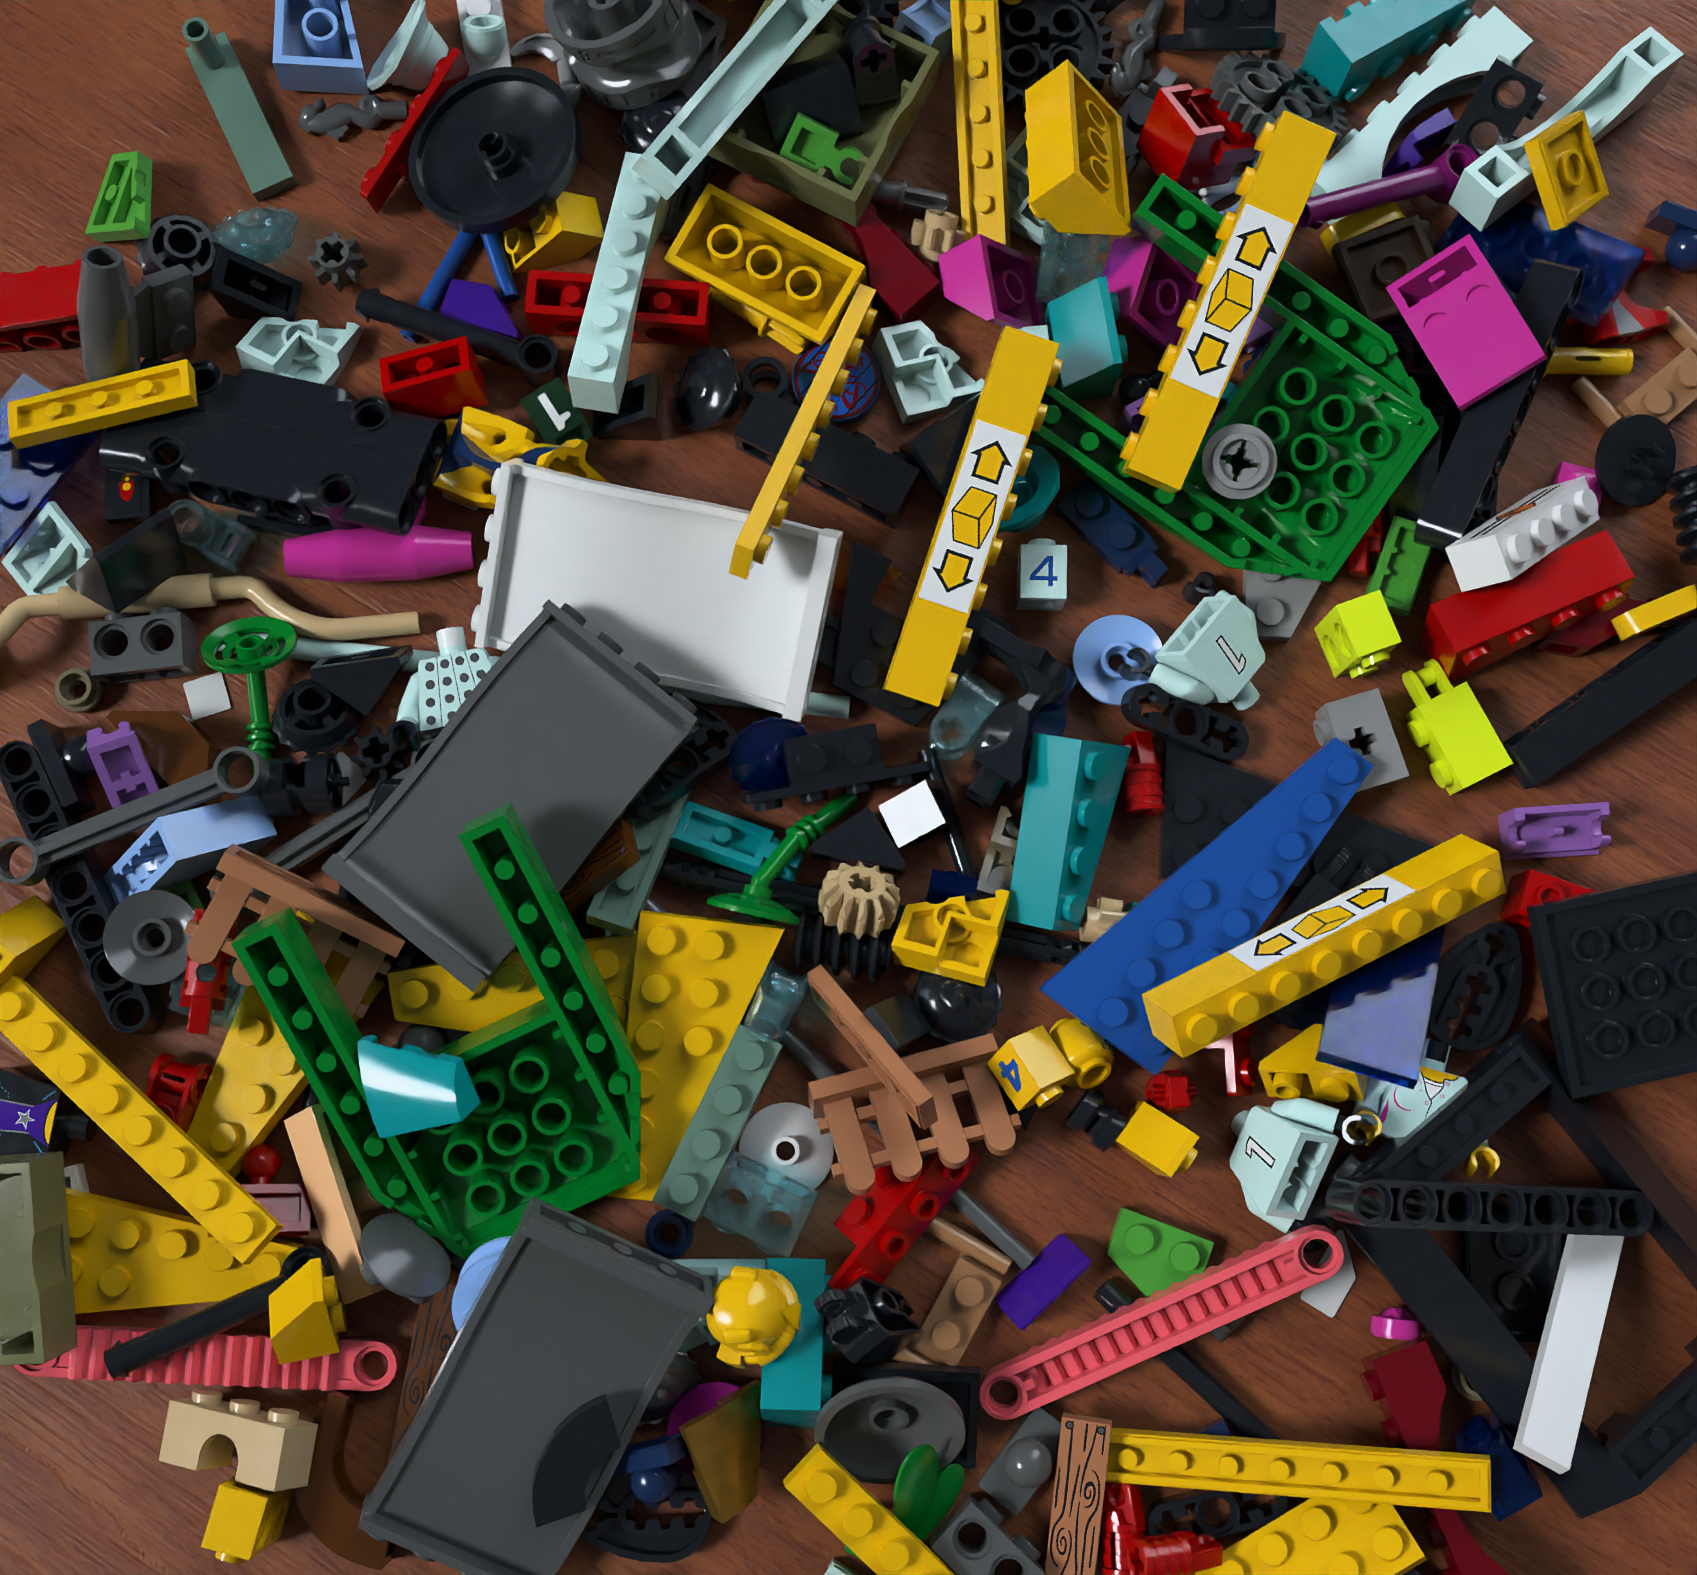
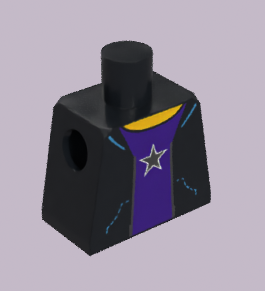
M0 1067V1155L63 1151V1156H65L70 1139L91 1141L95 1136L98 1125L84 1111L76 1110L77 1105L50 1079L17 1068Z

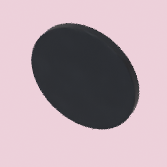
M1632 414L1614 422L1603 434L1595 455V473L1600 488L1609 499L1626 506H1640L1656 499L1666 489L1665 485L1671 480L1670 476L1674 473L1676 465V446L1670 430L1662 421L1646 414Z

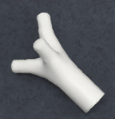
M1239 171L1233 173L1226 184L1189 190V192L1199 194L1202 197L1201 201L1208 206H1212L1221 198L1235 192L1242 173Z

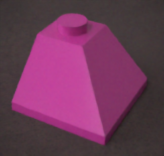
M981 234L938 256L941 273L940 285L945 298L982 319L1004 328L1006 325L1015 329L1045 325L1033 257Z
M1135 236L1114 239L1102 277L1107 276L1109 292L1117 293L1121 315L1165 352L1169 343L1177 345L1183 332V328L1177 326L1179 317L1189 299L1196 302L1203 285L1196 282L1198 274L1146 237Z

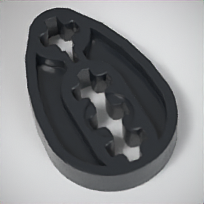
M1501 922L1489 923L1460 938L1445 951L1431 968L1418 993L1417 1013L1423 1029L1432 1040L1450 1045V1050L1471 1052L1493 1046L1507 1033L1518 1007L1523 970L1519 936L1512 927ZM1498 933L1501 935L1499 943L1505 949L1491 955L1489 953L1491 945L1485 941V938ZM1479 975L1481 976L1479 984L1485 988V992L1474 994L1470 1001V1005L1476 1009L1475 1014L1464 1015L1461 1019L1459 1026L1465 1029V1034L1454 1036L1451 1039L1449 1037L1451 1029L1445 1025V1021L1456 1019L1460 1014L1461 1008L1455 1004V1000L1466 998L1471 990V987L1465 983V979Z
M674 1463L678 1470V1486L675 1493L670 1497V1506L672 1508H682L687 1498H694L695 1506L704 1508V1513L697 1515L695 1523H687L685 1514L673 1515L668 1525L662 1523L660 1515H650L646 1524H638V1517L629 1515V1510L635 1508L638 1498L630 1488V1473L611 1477L596 1506L598 1510H605V1513H608V1515L600 1517L596 1526H590V1521H588L580 1536L597 1548L619 1557L641 1562L671 1563L688 1557L700 1547L708 1534L713 1517L710 1515L697 1481L686 1475ZM645 1504L648 1509H656L660 1506V1504Z

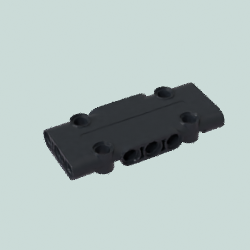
M145 358L141 362L140 370L171 362L155 358ZM201 360L191 364L195 372L198 406L108 427L100 444L99 460L105 470L143 479H158L164 489L173 494H182L190 491L196 497L209 503L297 523H308L314 514L327 517L334 529L349 530L362 526L366 529L403 537L410 532L443 455L447 442V425L444 420L390 409L386 401L377 396H368L358 400L351 393L341 388L245 368L240 370L238 376L222 373L215 363Z

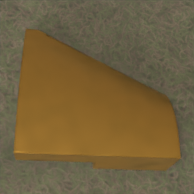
M754 1380L718 1399V1406L679 1426L695 1469L692 1470L710 1515L722 1524L743 1511L758 1495L762 1417L760 1412L761 1382L759 1380Z

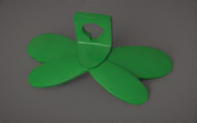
M930 1444L917 1446L911 1450L902 1462L895 1481L893 1512L922 1542L952 1508L962 1489L965 1477L963 1467L960 1464L953 1463L939 1472L938 1454ZM845 1545V1550L848 1553L858 1557L849 1547Z

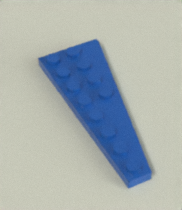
M1338 738L1330 739L1293 770L1272 791L1253 804V807L1232 825L1227 826L1199 853L1194 854L1148 893L1133 909L1120 920L1115 921L1100 937L1075 955L1067 965L1049 980H1046L1039 988V991L1149 1073L1157 1076L1174 1051L1153 1036L1141 994L1253 939L1374 765Z

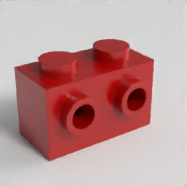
M466 336L379 359L382 393L391 409L431 418H440L461 412L463 407L477 408L488 405L484 371Z

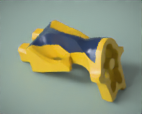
M469 406L463 407L459 419L445 420L447 425L446 445L448 447L443 459H440L431 481L434 487L459 504L487 509H495L496 496L488 494L491 492L495 470L501 468V463L513 458L523 459L524 463L609 483L586 463L585 454L588 443L584 440H567L561 446L537 444L533 442L535 433L528 428L509 419ZM502 435H506V439L502 443L497 444L499 438Z

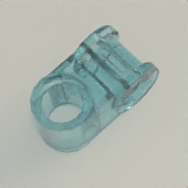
M189 499L178 500L168 507V510L173 515L182 545L224 571L235 576L239 575L241 572L239 564L250 545L258 543L261 538L257 533L227 516H221ZM199 517L198 527L190 533H183L185 523L191 518Z
M968 669L956 683L950 700H946L931 723L929 746L930 748H935L937 757L944 761L960 759L977 738L984 721L990 714L1002 706L1007 695ZM952 729L959 732L957 739L952 738L948 743L942 740L943 732L948 734Z
M770 959L744 1019V1026L752 1036L765 1042H778L783 1039L809 986L807 973L803 976L797 975L777 966L775 959Z

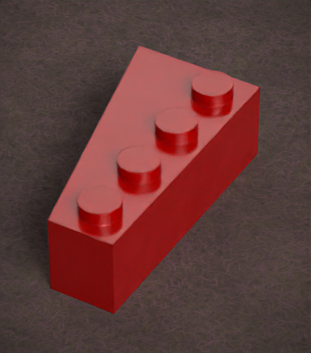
M81 259L75 260L70 265L58 267L43 265L34 268V271L17 274L11 272L0 273V353L23 352L24 343L34 348L46 349L47 351L64 350V342L73 341L80 343L76 301Z
M1606 529L1548 554L1512 580L1459 592L1430 604L1419 642L1429 660L1435 659L1442 667L1450 683L1453 684L1555 631L1575 624L1581 618L1597 610L1604 612L1616 607L1626 599V593L1635 575Z

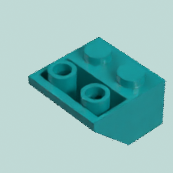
M1107 276L1097 277L1047 303L1044 320L1045 325L1048 327L1049 340L1060 344L1056 358L1063 360L1055 387L1074 402L1111 397L1116 381L1122 378V364L1128 361L1126 338L1124 335L1117 334L1115 320H1119L1120 317L1119 300L1116 292H1109Z

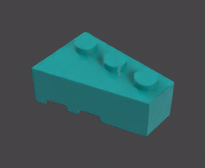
M767 1258L766 1270L772 1269L788 1279L797 1293L802 1308L799 1332H796L788 1349L772 1363L762 1366L760 1397L762 1421L765 1423V1427L815 1428L816 1418L822 1409V1405H825L832 1398V1374H823L824 1354L833 1355V1343L826 1330L830 1324H825V1316L818 1314L814 1301H816L815 1298L818 1295L831 1290L828 1287V1282L833 1275H826V1259Z

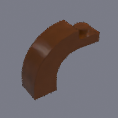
M335 1390L329 1393L328 1398L323 1397L315 1412L313 1423L318 1424L319 1429L316 1434L308 1486L293 1488L298 1508L308 1527L327 1548L348 1561L381 1571L393 1559L397 1544L377 1541L369 1536L367 1532L358 1529L363 1501L366 1496L352 1483L344 1460L346 1439L360 1391Z

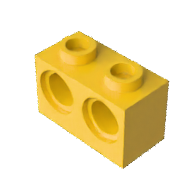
M236 1475L223 1482L218 1487L201 1547L216 1551L215 1557L224 1562L241 1564L245 1563L246 1560L250 1561L280 1539L292 1499L293 1489L273 1492L235 1482Z

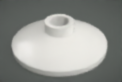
M788 1102L773 1104L757 1112L745 1126L739 1143L740 1163L748 1180L761 1192L780 1199L797 1198L813 1191L827 1176L833 1161L834 1145L830 1132L820 1135L817 1125V1119L820 1118L814 1119L810 1108ZM783 1141L792 1143L795 1148V1154L790 1160H782L777 1155V1146Z

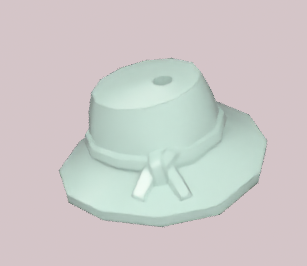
M425 0L414 1L403 23L374 63L367 79V86L372 91L390 83L395 86L400 85L408 89L422 91L431 82L432 73L437 62L442 57L447 56L449 51L447 44L427 20Z

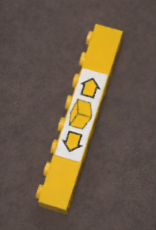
M1286 110L1280 114L1273 124L1268 121L1264 124L1254 146L1255 150L1261 152L1255 167L1247 166L1235 189V194L1242 196L1235 213L1227 211L1217 230L1215 238L1222 240L1215 257L1210 255L1206 257L1197 276L1196 282L1203 285L1196 302L1190 299L1187 301L1177 322V326L1183 328L1180 339L1176 346L1169 343L1159 363L1158 370L1164 372L1157 390L1150 387L1141 404L1138 414L1145 416L1138 434L1133 431L1129 433L1121 450L1120 458L1126 460L1121 472L1171 494L1181 490L1337 133Z
M1007 325L1001 332L882 689L935 707H939L941 699L950 700L958 674L951 672L956 654L965 655L973 629L966 627L971 609L979 612L986 595L988 585L981 583L986 565L994 567L1001 550L1003 540L995 538L1001 520L1009 522L1016 505L1018 495L1010 493L1016 475L1024 477L1033 450L1026 448L1031 430L1035 432L1040 431L1048 405L1041 403L1046 385L1050 387L1055 386L1062 367L1063 360L1056 358L1060 346L1059 343Z
M1459 834L1141 994L1153 1036L1179 1056L1185 1058L1506 892L1499 851L1463 834Z

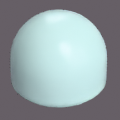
M480 14L468 17L462 22L464 43L473 54L480 57H493L499 54L505 47L507 40L506 23L501 17L492 14Z

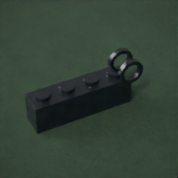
M759 357L752 360L743 372L742 380L745 389V399L749 407L734 432L736 449L772 467L800 408L789 397L788 375L784 365L772 357ZM764 366L774 368L777 371L763 370L752 375L756 369ZM763 380H772L779 384L770 393H760L753 389L758 382ZM831 418L826 430L818 427L816 434L821 436L812 461L809 462L803 459L800 467L805 468L801 482L895 529L919 485L920 469L915 467L916 463L911 458L900 452L893 451L889 454L875 447L876 443L867 435L858 431H853L850 434L836 427L835 421Z

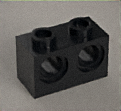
M1499 54L1445 142L1451 146L1454 144H1465L1472 148L1478 157H1481L1495 145H1504L1521 138L1514 131L1523 117L1532 121L1548 96L1540 92L1546 80ZM1515 80L1524 86L1525 98L1520 103L1508 105L1501 100L1499 89L1506 81ZM1483 122L1494 124L1499 132L1498 140L1488 146L1479 144L1474 138V128L1478 124Z

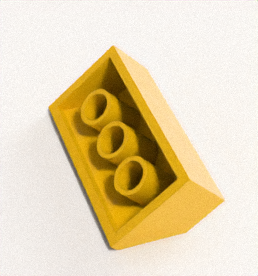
M1067 59L1025 90L1026 112L1024 117L1027 127L1025 144L1028 151V168L1026 170L1029 178L1028 204L1033 214L1039 220H1046L1059 233L1124 236L1132 230L1122 117Z
M710 183L705 187L664 257V262L700 282L710 283V287L821 346L837 331L859 283L867 286L866 268L862 263Z

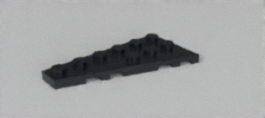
M1166 740L1163 746L1162 791L1165 812L1160 815L1158 880H1165L1278 784ZM1342 811L1288 889H1300L1313 873L1319 872L1342 846L1347 848L1352 854L1348 863L1329 881L1339 891H1342L1351 880L1353 874L1365 865L1375 872L1372 877L1374 878L1433 848V846Z

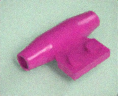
M425 495L414 524L406 536H397L366 529L361 526L357 529H334L285 539L283 547L286 574L289 577L339 583L422 580L474 569L473 534L468 531L420 526L424 516L427 515Z

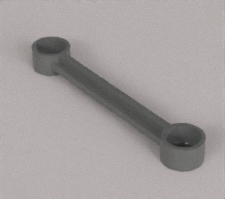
M436 738L423 741L420 750L413 752L411 765L389 779H404ZM375 788L268 854L264 859L290 872H294L356 833L368 822V803ZM217 871L215 876L223 879L225 873ZM255 888L251 891L252 894L265 899V893ZM209 890L212 899L215 892ZM243 906L239 914L240 916H247L254 913V911Z
M241 746L230 747L217 756L213 768L58 832L38 840L17 836L6 838L0 842V880L18 886H33L40 883L47 876L52 864L150 825L158 817L182 812L226 793L239 797L254 796L264 789L269 780L270 770L268 763L262 755ZM247 755L254 762V776L246 786L234 788L228 779L229 767L234 760ZM26 845L33 854V864L25 876L15 878L10 871V858L17 848Z

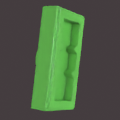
M1394 515L1389 520L1381 544V553H1378L1364 595L1380 590L1389 612L1406 618L1410 615L1432 548L1414 542L1417 522Z

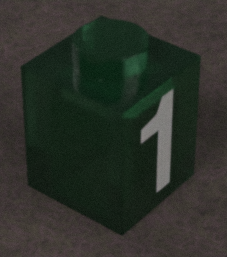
M559 377L520 399L529 420L545 444L561 446L567 440L580 439L587 442V439L592 437L587 420L578 407H573L571 396Z

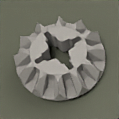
M1232 424L1221 428L1209 438L1201 453V474L1207 480L1212 491L1219 493L1227 499H1248L1259 494L1270 484L1277 467V455L1272 441L1262 430L1249 424ZM1241 443H1243V459L1250 461V464L1257 465V468L1251 467L1240 470L1238 476L1232 481L1234 476L1232 474V465L1226 463L1225 460H1221L1220 457L1224 458L1235 455L1241 447Z

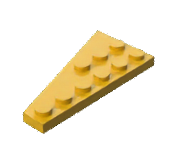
M300 910L296 913V916L311 923L315 921L310 915ZM332 950L324 965V969L335 987L350 958ZM376 974L361 1002L367 1005L371 1004L386 984ZM254 985L247 986L187 1132V1135L234 1179L242 1170L241 1162L245 1154L255 1145L263 1143L309 1083ZM356 1015L352 1017L354 1023L360 1018Z
M66 1187L75 1314L221 1301L282 1275V1267L286 1258L294 1250L303 1247L302 1243L274 1237L250 1265L242 1264L215 1237H208V1231L193 1217Z

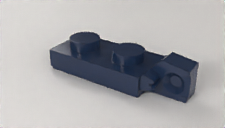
M1086 478L1057 505L1056 512L1118 574L1123 572L1130 577L1136 572L1151 588L1166 576L1169 568L1155 554L1159 547L1153 541V538L1100 486L1090 479Z

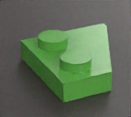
M139 151L112 154L85 231L86 235L98 242L146 239L149 237L152 190L151 159Z
M1120 1207L1105 1253L1147 1298L1156 1290H1165L1174 1282H1182L1192 1274L1204 1272L1214 1242Z

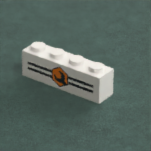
M1585 476L1533 491L1446 547L1445 550L1461 592L1512 580L1599 520L1600 517L1597 512L1598 501L1594 492L1589 489Z

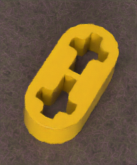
M1398 202L1347 216L1326 228L1321 233L1320 240L1329 257L1333 258L1330 250L1334 244L1406 219Z
M1695 584L1684 587L1612 619L1611 622L1620 641L1629 640L1697 611V588Z

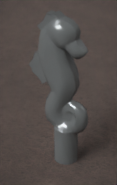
M1151 0L1142 18H1135L1130 22L1128 34L1134 42L1124 49L1121 65L1119 62H1112L1111 76L1108 78V83L1115 97H1119L1120 100L1129 97L1139 83L1152 76L1149 59H1145L1144 55L1152 51L1157 43L1158 34L1156 27L1167 8L1162 0Z
M367 94L360 99L358 108L348 103H342L324 111L326 103L323 99L319 98L313 105L307 104L303 107L297 122L299 123L298 127L309 135L312 133L328 135L330 138L340 142L351 131L349 126L352 124L365 129H373L379 127L384 120L407 119L409 103L408 101L383 102L379 96Z

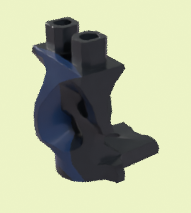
M983 617L978 626V638L981 640L980 650L1010 668L1024 693L1023 697L998 708L990 714L982 724L968 770V773L974 776V779L969 785L964 798L988 812L999 792L1008 796L1015 787L1027 779L1034 733L1062 737L1067 722L1065 711L1067 698L1078 678L1068 667L1054 658L1046 648L1041 645L1033 646Z

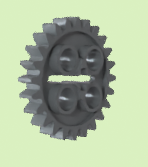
M1235 51L1233 56L1226 54L1224 59L1220 60L1210 78L1209 88L1213 90L1211 98L1220 102L1217 106L1218 110L1230 112L1231 114L1227 120L1230 122H1240L1243 125L1241 131L1243 133L1253 132L1257 134L1256 139L1266 121L1273 124L1284 110L1337 133L1328 152L1329 154L1338 146L1347 131L1346 125L1349 121L1343 117L1346 112L1345 109L1336 106L1339 100L1335 97L1327 96L1325 93L1328 89L1325 86H1316L1313 83L1315 77L1302 76L1299 67L1295 66L1290 69L1286 67L1282 59L1274 61L1264 53L1261 59H1259L1252 51H1248L1246 56L1239 51Z

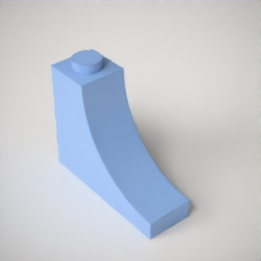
M259 794L158 817L109 869L103 878L116 906L125 898L141 891H168L194 877L215 869L224 852L232 843L249 852L258 854L277 835L274 828V820L267 815Z

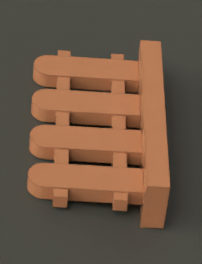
M232 843L224 852L216 867V870L225 873L224 878L221 879L214 875L207 886V889L215 892L201 921L197 922L190 919L183 931L192 936L187 945L189 958L195 963L207 964L221 950L237 958L232 969L234 979L244 986L254 985L231 945L234 939L227 937L243 906L260 914L261 916L258 921L287 907H291L295 916L297 911L300 910L316 918L314 923H311L296 916L323 967L332 950L350 958L335 988L351 1017L356 1015L363 1019L369 1005L361 1002L377 972L385 976L387 975L392 962L384 958L386 954L397 958L406 941V937L380 916ZM255 888L271 896L269 901L252 894V889ZM342 932L359 939L358 945L341 938Z
M993 1033L901 1057L903 1062L926 1087L934 1099L938 1121L929 1127L932 1137L915 1140L906 1110L869 1066L808 1082V1098L813 1118H820L817 1119L820 1135L830 1132L839 1163L831 1165L834 1180L844 1178L846 1186L851 1193L865 1195L875 1185L874 1169L891 1165L894 1175L899 1180L911 1182L916 1180L922 1172L921 1156L938 1152L943 1165L951 1169H958L964 1166L968 1160V1143L984 1139L987 1149L992 1154L997 1156L1009 1154L1015 1145L1016 1134L1014 1130L1021 1129L1022 1123L1018 1113L1008 1114L998 1087L1001 1085L987 1065V1062L999 1050ZM969 1095L978 1124L962 1128L953 1099ZM877 1120L886 1150L869 1154L860 1124Z

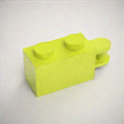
M1435 659L1425 662L1424 668L1417 672L1409 670L1402 674L1403 683L1416 705V708L1405 715L1408 720V734L1416 746L1423 747L1431 761L1429 769L1433 779L1438 786L1446 788L1450 796L1513 764L1467 681L1453 688L1442 667ZM1430 685H1433L1438 696L1432 699L1425 689Z

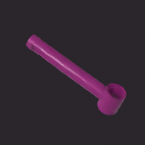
M1454 144L1431 165L1335 190L1327 194L1309 196L1297 225L1301 228L1310 227L1317 230L1324 222L1425 194L1433 201L1439 203L1448 202L1464 169L1479 157L1469 146Z

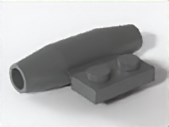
M93 246L82 253L76 305L82 364L88 383L138 371L141 366L140 357L162 360L196 347L193 273L186 266L179 264L142 277V282L132 290L122 254L117 249L109 246Z

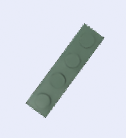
M739 1024L652 1201L694 1222L701 1219L743 1130L785 1048L783 1045Z

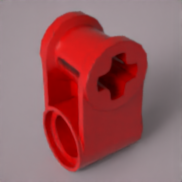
M162 1053L152 1065L145 1095L165 1114H168L170 1119L187 1134L213 1071L212 1066L206 1063H200L197 1066L177 1061L173 1054ZM176 1077L184 1078L185 1082L178 1081Z

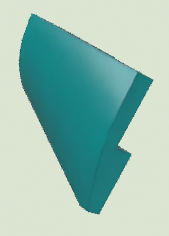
M374 1035L364 1036L357 1042L362 1084L380 1139L461 1122L481 1103L463 1059L444 1053L431 1055L421 1047L409 1044L404 1045L401 1049L378 1044V1036Z

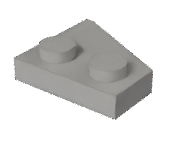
M1243 570L1242 603L1255 614L1258 640L1287 642L1322 581Z

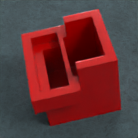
M1189 83L1159 88L1136 144V148L1158 177L1163 173L1187 191L1228 183L1237 163L1253 160L1257 152L1254 149L1256 139L1250 132L1243 133L1241 131L1243 125L1240 122L1228 121L1230 112L1218 110L1217 106L1220 102L1211 98L1213 90L1209 87L1193 90Z

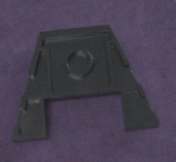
M855 541L849 551V566L844 586V601L830 686L910 727H914L934 706L882 689L905 621L873 605L871 601L892 560ZM982 607L979 612L971 611L966 624L967 628L973 629L970 643L964 656L956 654L951 672L958 674L956 684L987 654L980 650L981 640L978 638V626L983 617L1007 631H1010L1013 623Z

